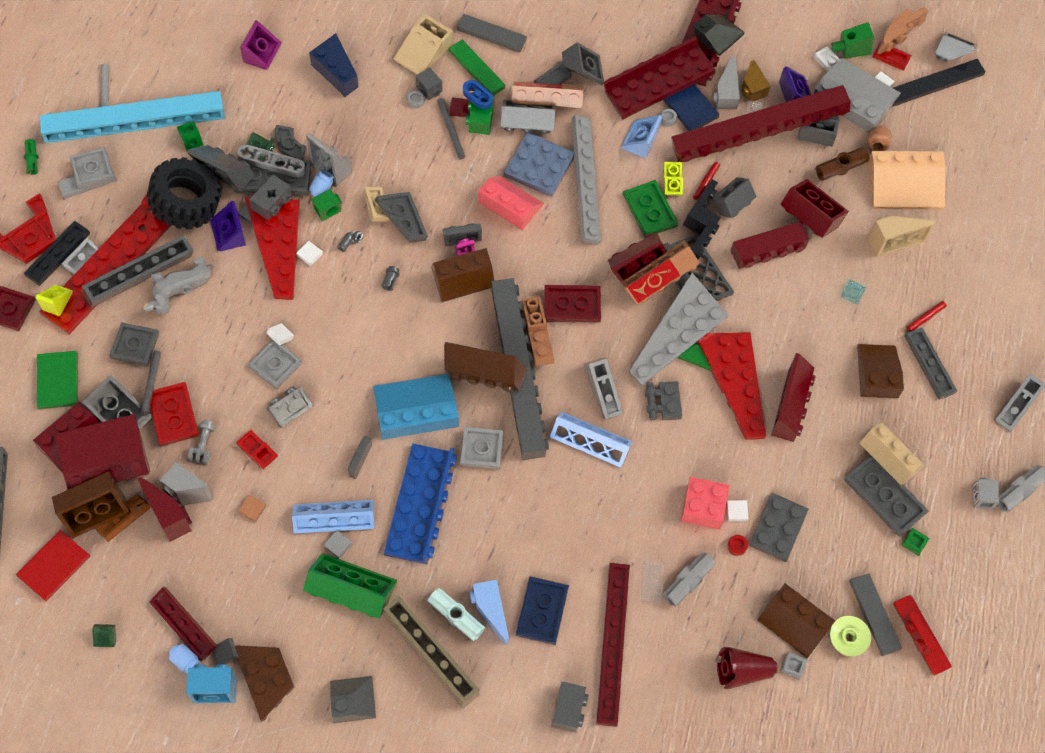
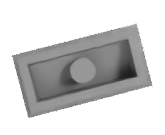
M86 238L60 266L74 275L99 248Z

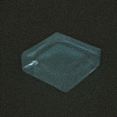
M849 279L841 297L858 304L866 287Z

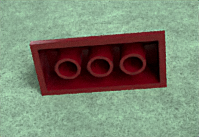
M798 353L795 354L789 367L771 436L794 442L796 436L800 437L803 425H800L801 419L804 420L806 417L807 408H804L805 403H809L812 394L809 391V387L814 385L816 375H813L814 367Z

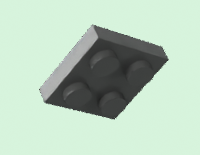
M121 322L109 355L110 358L148 367L159 331Z

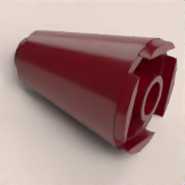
M723 647L719 651L718 656L722 657L721 663H717V674L720 684L725 685L724 689H732L773 678L777 673V663L770 656L732 647Z

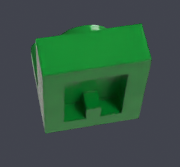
M194 121L177 126L187 151L203 146L202 138Z

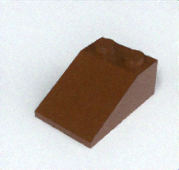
M858 344L860 397L899 398L904 390V382L896 346Z

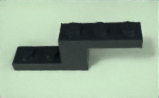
M713 179L709 182L683 223L685 227L700 235L691 248L698 260L704 252L702 250L703 246L707 248L712 240L711 234L715 235L720 228L718 222L721 217L706 209L709 205L708 200H713L717 193L715 188L718 182Z

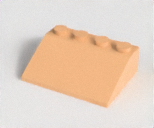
M872 151L867 165L873 208H945V161L943 151Z

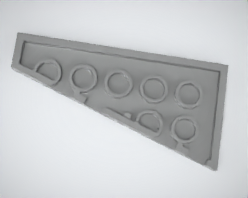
M693 273L629 371L640 386L644 385L729 316Z

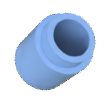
M320 170L309 187L311 194L316 197L329 190L333 183V175L328 171Z
M184 644L175 645L169 652V661L183 673L188 674V668H194L195 665H200L201 663L198 660V656Z

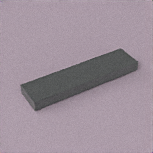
M466 14L462 15L457 25V30L517 52H521L527 40L525 35Z
M923 328L906 333L904 337L938 399L956 394L957 389Z
M870 574L850 579L851 587L881 656L901 650V644Z

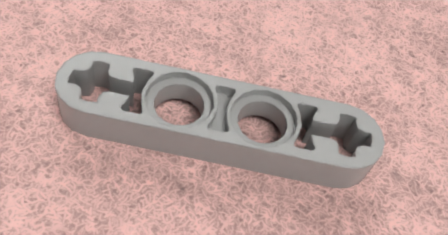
M242 145L237 150L239 160H244L252 166L295 178L302 177L306 172L304 162L297 158L251 145ZM260 156L268 157L264 162L258 160ZM280 160L285 162L281 167L275 165Z

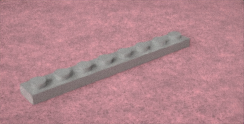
M574 115L572 117L581 241L597 245L601 242L591 121L589 118Z

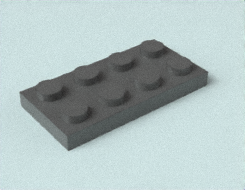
M258 158L260 162H264L267 160L264 158ZM281 160L275 163V165L278 167H281L285 164V162ZM302 160L305 164L306 172L299 178L250 165V170L254 173V176L242 190V193H256L272 175H275L290 185L292 195H308L311 160Z
M872 456L867 458L844 478V481L899 537L929 512L904 485H900Z

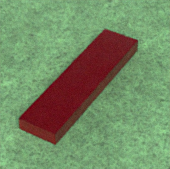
M162 587L149 603L192 652L198 656L200 661H204L218 646L166 587Z

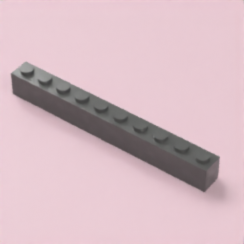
M514 278L491 281V292L503 354L516 356L527 369L521 391L513 390V392H510L522 460L545 457L546 450H549L548 439L544 438L543 432L546 431L544 420H540V414H542L541 403H537L536 397H539L538 386H534L533 383L536 377L534 368L530 367L532 362L531 351H527V346L529 345L528 334L524 335L523 330L526 329L525 318H521L520 312H523L522 302L517 299V296L520 295L519 286L515 285Z

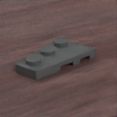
M410 192L376 196L375 202L409 243L426 241L428 235Z

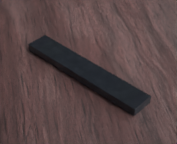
M974 59L893 87V89L901 93L893 106L983 76L986 71L979 60Z

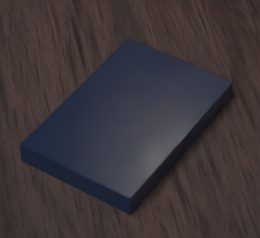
M695 84L663 100L670 109L677 113L678 119L688 131L701 128L719 118L720 115Z
M530 576L516 636L556 645L569 585Z

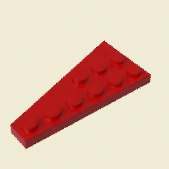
M244 197L274 299L294 300L300 199H290L288 203L282 205L276 216H272L267 220L251 209L249 200L251 197Z
M751 332L707 333L697 342L711 367V372L721 392L724 393L729 408L732 409L736 417L735 420L745 440L765 439L766 432Z

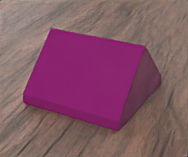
M257 20L254 21L240 46L244 63L267 70L282 42Z

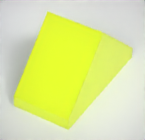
M54 285L36 294V300L43 311L60 316L73 290Z

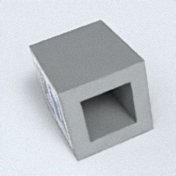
M987 477L978 479L972 486L974 508L994 509L999 503L998 480H991Z

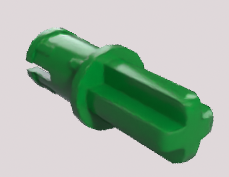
M27 139L24 142L26 173L30 174L31 171V175H35L38 173L37 159L39 155L36 153V142L33 139Z

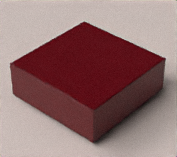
M452 98L450 116L466 117L469 100Z

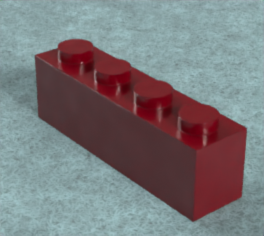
M796 222L734 241L730 251L739 269L744 267L750 268L760 262L766 263L776 257L782 258L789 253L803 251L806 249L809 238L801 222Z

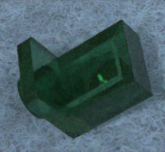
M252 132L246 145L273 151L275 146L272 144L275 139L271 137L267 140Z

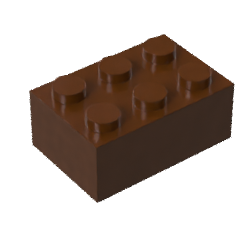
M109 472L52 497L55 514L72 538L129 513L125 496Z

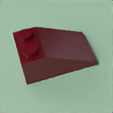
M142 477L137 478L169 542L192 531L189 526L192 521L184 505L180 507L175 499Z

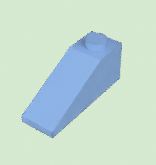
M497 580L473 584V591L469 592L471 603H475L476 610L503 644H509Z

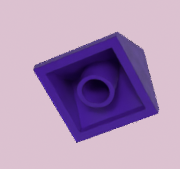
M785 66L779 84L786 102L811 95L805 76Z
M231 201L210 220L217 251L246 246L236 203Z

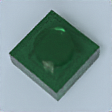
M94 624L92 628L93 647H115V625Z

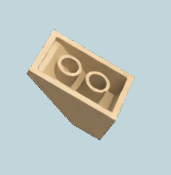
M900 216L880 217L875 221L867 240L876 257L926 242L935 226V222Z

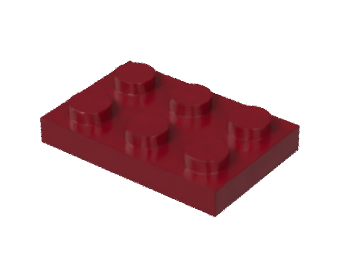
M545 285L544 314L546 322H601V286Z

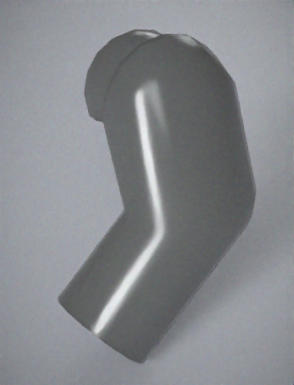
M360 231L346 233L337 248L345 252L349 245L362 241L363 233Z

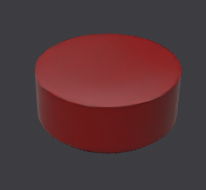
M734 535L729 539L727 548L732 555L741 556L748 548V541L742 535Z

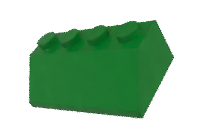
M322 553L308 570L303 591L310 593L312 596L327 599L331 603L346 606L350 610L360 611L369 617L380 619L384 613L383 608L389 603L397 580Z

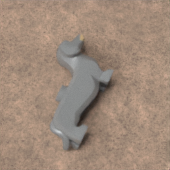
M201 256L193 259L194 264H197V266L191 270L172 272L165 277L162 276L161 272L152 274L151 277L154 281L152 292L155 299L144 305V311H155L160 315L168 313L170 297L179 293L188 294L193 288L207 283L210 277L209 269H212L213 266L206 265L204 257Z

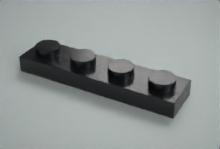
M74 221L24 272V275L38 286H41L61 263L90 235L89 230Z

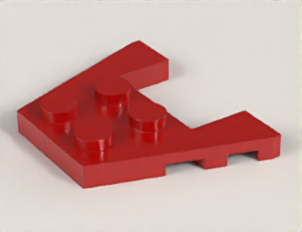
M40 193L26 201L27 206L36 216L5 236H2L0 233V249L25 264L44 253L56 240L43 197Z

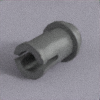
M389 266L385 271L386 276L381 287L387 291L393 290L396 278L400 275L399 269L395 266Z

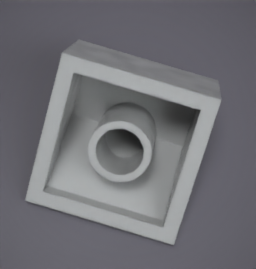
M177 462L160 479L163 485L162 490L181 505L209 502L213 499L208 485Z

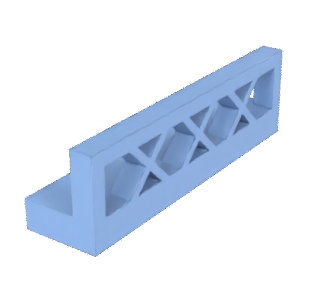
M564 412L557 416L550 438L619 467H622L633 443L628 439ZM559 425L565 427L569 435L562 437L556 434ZM581 434L587 442L579 444L574 436ZM597 441L602 443L605 450L595 451L592 443ZM616 449L623 452L620 461L612 458L610 451Z
M373 500L293 504L294 533L374 529Z

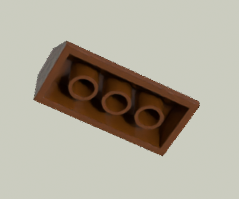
M449 342L444 344V368L451 379L456 381L464 379L475 385L483 383L489 388L497 386L507 392H513V390L521 391L527 369L516 356Z

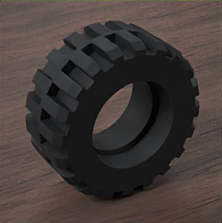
M182 157L181 159L172 158L170 161L166 160L154 169L147 190V203L151 206L150 210L152 213L157 214L156 217L160 221L163 220L166 225H174L178 229L182 227L192 229L194 226L198 228L203 226V224H207L214 217L221 197V186L218 177H214L215 173L211 169L208 170L207 165L197 163L198 161L194 159L191 161ZM174 187L187 188L193 191L199 198L193 200L182 199L174 195L169 189Z

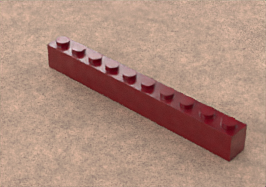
M844 85L671 136L672 147L678 162H688L698 157L722 152L728 148L738 147L768 136H775L778 133L792 131L798 127L809 126L818 121H825L838 115H845L850 112L851 101Z

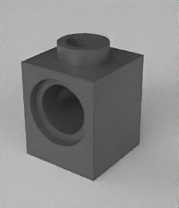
M430 67L416 75V87L428 100L439 96L443 92L442 80Z

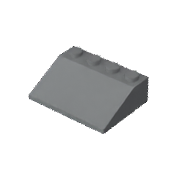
M843 58L824 75L814 90V93L844 85L851 101L850 112L842 116L868 132L878 126L901 94Z

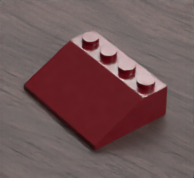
M135 414L55 434L67 490L106 472L111 474L115 482L150 473L148 459Z

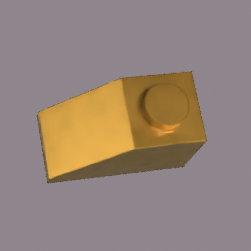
M755 60L750 62L741 88L743 97H746L749 103L767 97L771 87Z

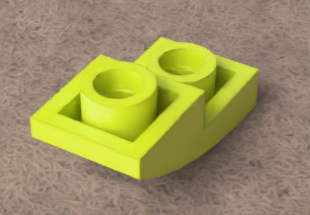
M664 162V195H683L682 162Z

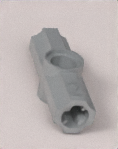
M1037 464L1024 476L1021 475L1009 486V489L999 496L997 506L1002 511L1008 513L1020 501L1026 500L1045 481V468Z
M702 552L689 567L686 566L679 573L676 581L663 593L662 596L674 607L679 605L689 592L692 593L703 580L702 578L714 567L716 563L708 553Z

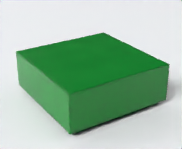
M911 528L901 546L919 556L930 538Z

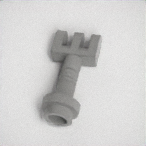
M203 420L199 425V428L202 429L200 441L197 448L190 447L187 461L192 462L195 454V463H200L202 456H204L202 463L207 465L211 452L205 450L209 433L214 432L215 427L213 422Z

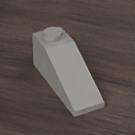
M736 56L731 57L717 84L716 92H713L712 98L713 102H716V109H737L740 96Z
M599 358L584 363L588 381L604 419L623 414L607 358Z
M1029 374L995 421L1012 431L1044 389L1045 383Z

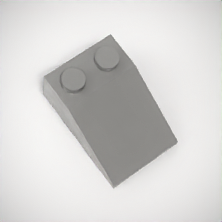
M309 133L306 135L311 166L318 172L325 170L331 173L334 177L332 179L333 184L338 186L352 173L351 161L346 156H341L333 146L327 145Z

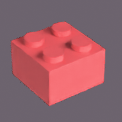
M690 477L681 521L720 530L724 520L729 485Z

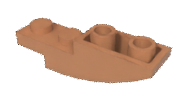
M925 7L914 13L907 9L898 15L883 36L878 53L888 52L895 45H901L907 39L906 35L915 26H921L926 21L925 17L929 11Z
M540 296L522 299V307L535 366L554 364V355Z

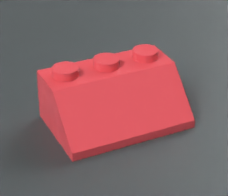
M501 176L489 178L478 191V202L521 230L526 227L544 204Z

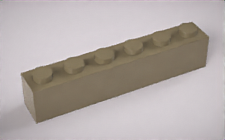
M400 596L383 608L384 616L463 709L479 696V688Z

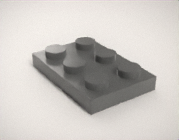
M772 493L749 546L786 562L809 509Z

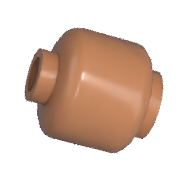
M884 126L872 128L867 139L868 147L872 151H886L891 143V131Z

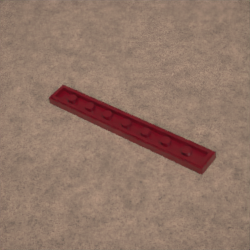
M609 564L596 725L618 726L630 565Z

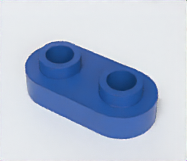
M469 80L463 84V95L478 108L485 110L493 105V95L477 81Z

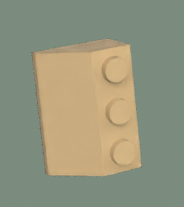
M882 422L871 429L860 442L869 454L900 485H903L925 467Z

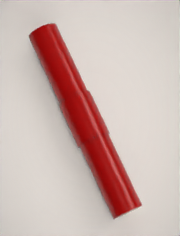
M718 162L713 163L693 195V199L698 200L720 167Z
M941 301L906 326L907 331L911 332L947 307L946 303Z

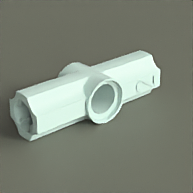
M438 588L427 600L452 626H456L473 642L485 630V627L470 615L462 604L455 602L442 589ZM459 611L462 615L459 618H453L451 613Z

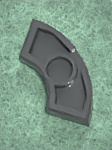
M276 125L275 138L278 148L283 155L304 160L307 148L295 139L294 128Z

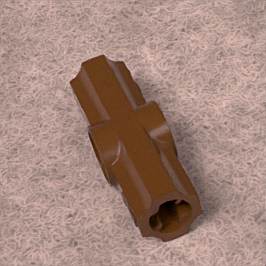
M863 147L848 153L841 152L836 158L817 165L815 168L817 176L824 181L836 175H845L850 169L869 162V152Z

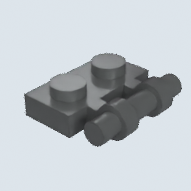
M678 381L659 382V389L654 388L653 382H647L645 397L648 400L646 408L650 420H656L657 413H662V420L682 419ZM655 398H660L661 405L655 403Z

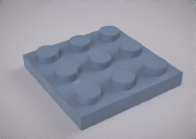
M527 132L504 171V176L553 197L575 157L574 151Z

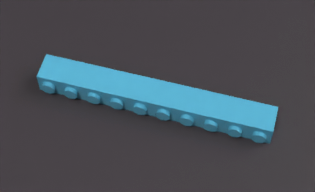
M211 91L209 93L188 96H175L173 98L138 101L128 104L122 103L113 106L85 108L83 110L54 114L48 113L40 115V126L45 143L177 126L191 121L199 123L225 119L221 91Z

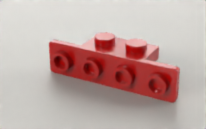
M912 595L895 601L893 603L895 609L932 674L935 676L950 669L952 665Z

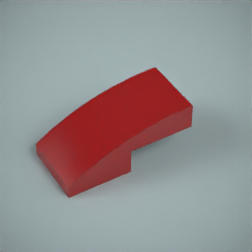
M252 430L248 431L236 442L263 470L278 457L270 446L263 442Z

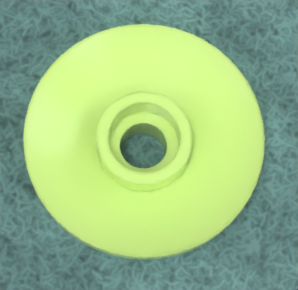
M844 616L837 619L832 625L830 640L833 647L839 653L855 657L863 654L869 648L871 633L868 626L861 619L854 616ZM845 636H851L852 641H847Z

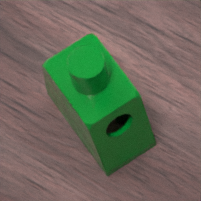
M869 22L842 31L840 41L831 43L833 52L842 51L846 59L870 55L874 35Z

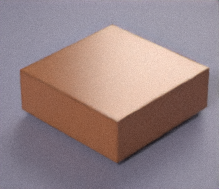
M248 495L238 513L257 522L266 507V503Z

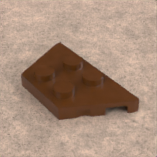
M236 645L239 656L238 661L261 722L265 721L268 714L294 689L290 674L279 648Z

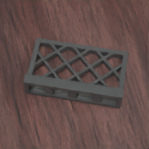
M694 235L669 245L667 242L664 245L667 251H669L684 240L687 244L695 243L698 237ZM704 246L702 248L704 252L701 257L705 258L707 263L697 265V267L705 269L704 274L694 272L693 270L686 272L675 282L681 291L690 277L689 275L693 273L696 278L702 279V285H704V281L714 283L713 289L705 288L716 301L729 297L734 293ZM707 270L714 272L716 279L706 276ZM717 285L724 287L726 292L717 291Z

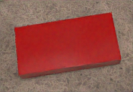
M879 45L873 54V58L903 71L912 56L894 47L888 52L885 51L879 54Z

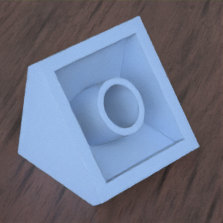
M656 115L634 120L621 148L647 158L658 135L662 116Z

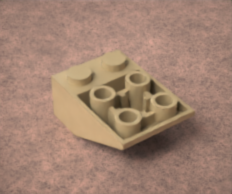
M425 14L412 28L394 57V61L418 75L429 67L431 68L449 47L453 45V31Z

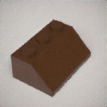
M487 248L434 262L431 266L442 302L491 289V281H494L493 268Z
M784 583L757 620L806 658L810 656L835 622L833 618L786 583Z

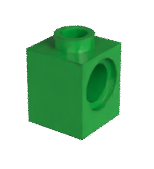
M331 189L311 199L313 209L322 222L341 212L340 204L342 201L338 194L334 195Z

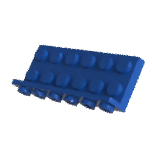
M412 443L384 550L385 556L422 564H428L429 558H433L435 547L432 546L433 539L437 540L439 528L436 527L438 521H442L444 510L441 507L442 503L447 501L448 491H446L447 484L451 485L453 473H450L452 466L455 467L457 455H454V448L450 447V450L447 451Z

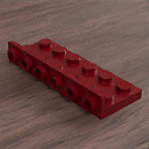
M699 0L682 43L687 39L696 37L693 25L704 15H722L734 24L737 17L735 12L739 13L742 2H739L740 0ZM698 41L699 47L713 67H717L720 57ZM713 75L696 84L706 87L707 82L712 80Z
M694 37L675 47H671L661 54L655 55L645 62L639 63L629 70L623 71L615 77L607 79L603 83L604 90L623 120L714 75L715 68L699 47L697 37Z

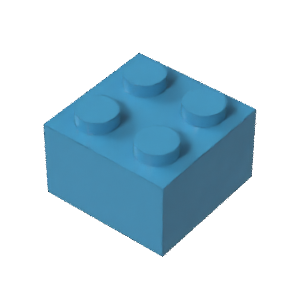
M219 664L216 665V668H207L206 665H195L194 668H188L186 694L193 703H236L237 677L231 667Z

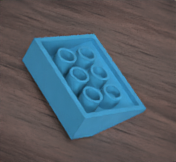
M449 374L373 386L382 440L459 427V416Z

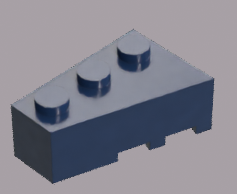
M336 33L309 52L311 65L343 96L346 97L358 88L357 74Z

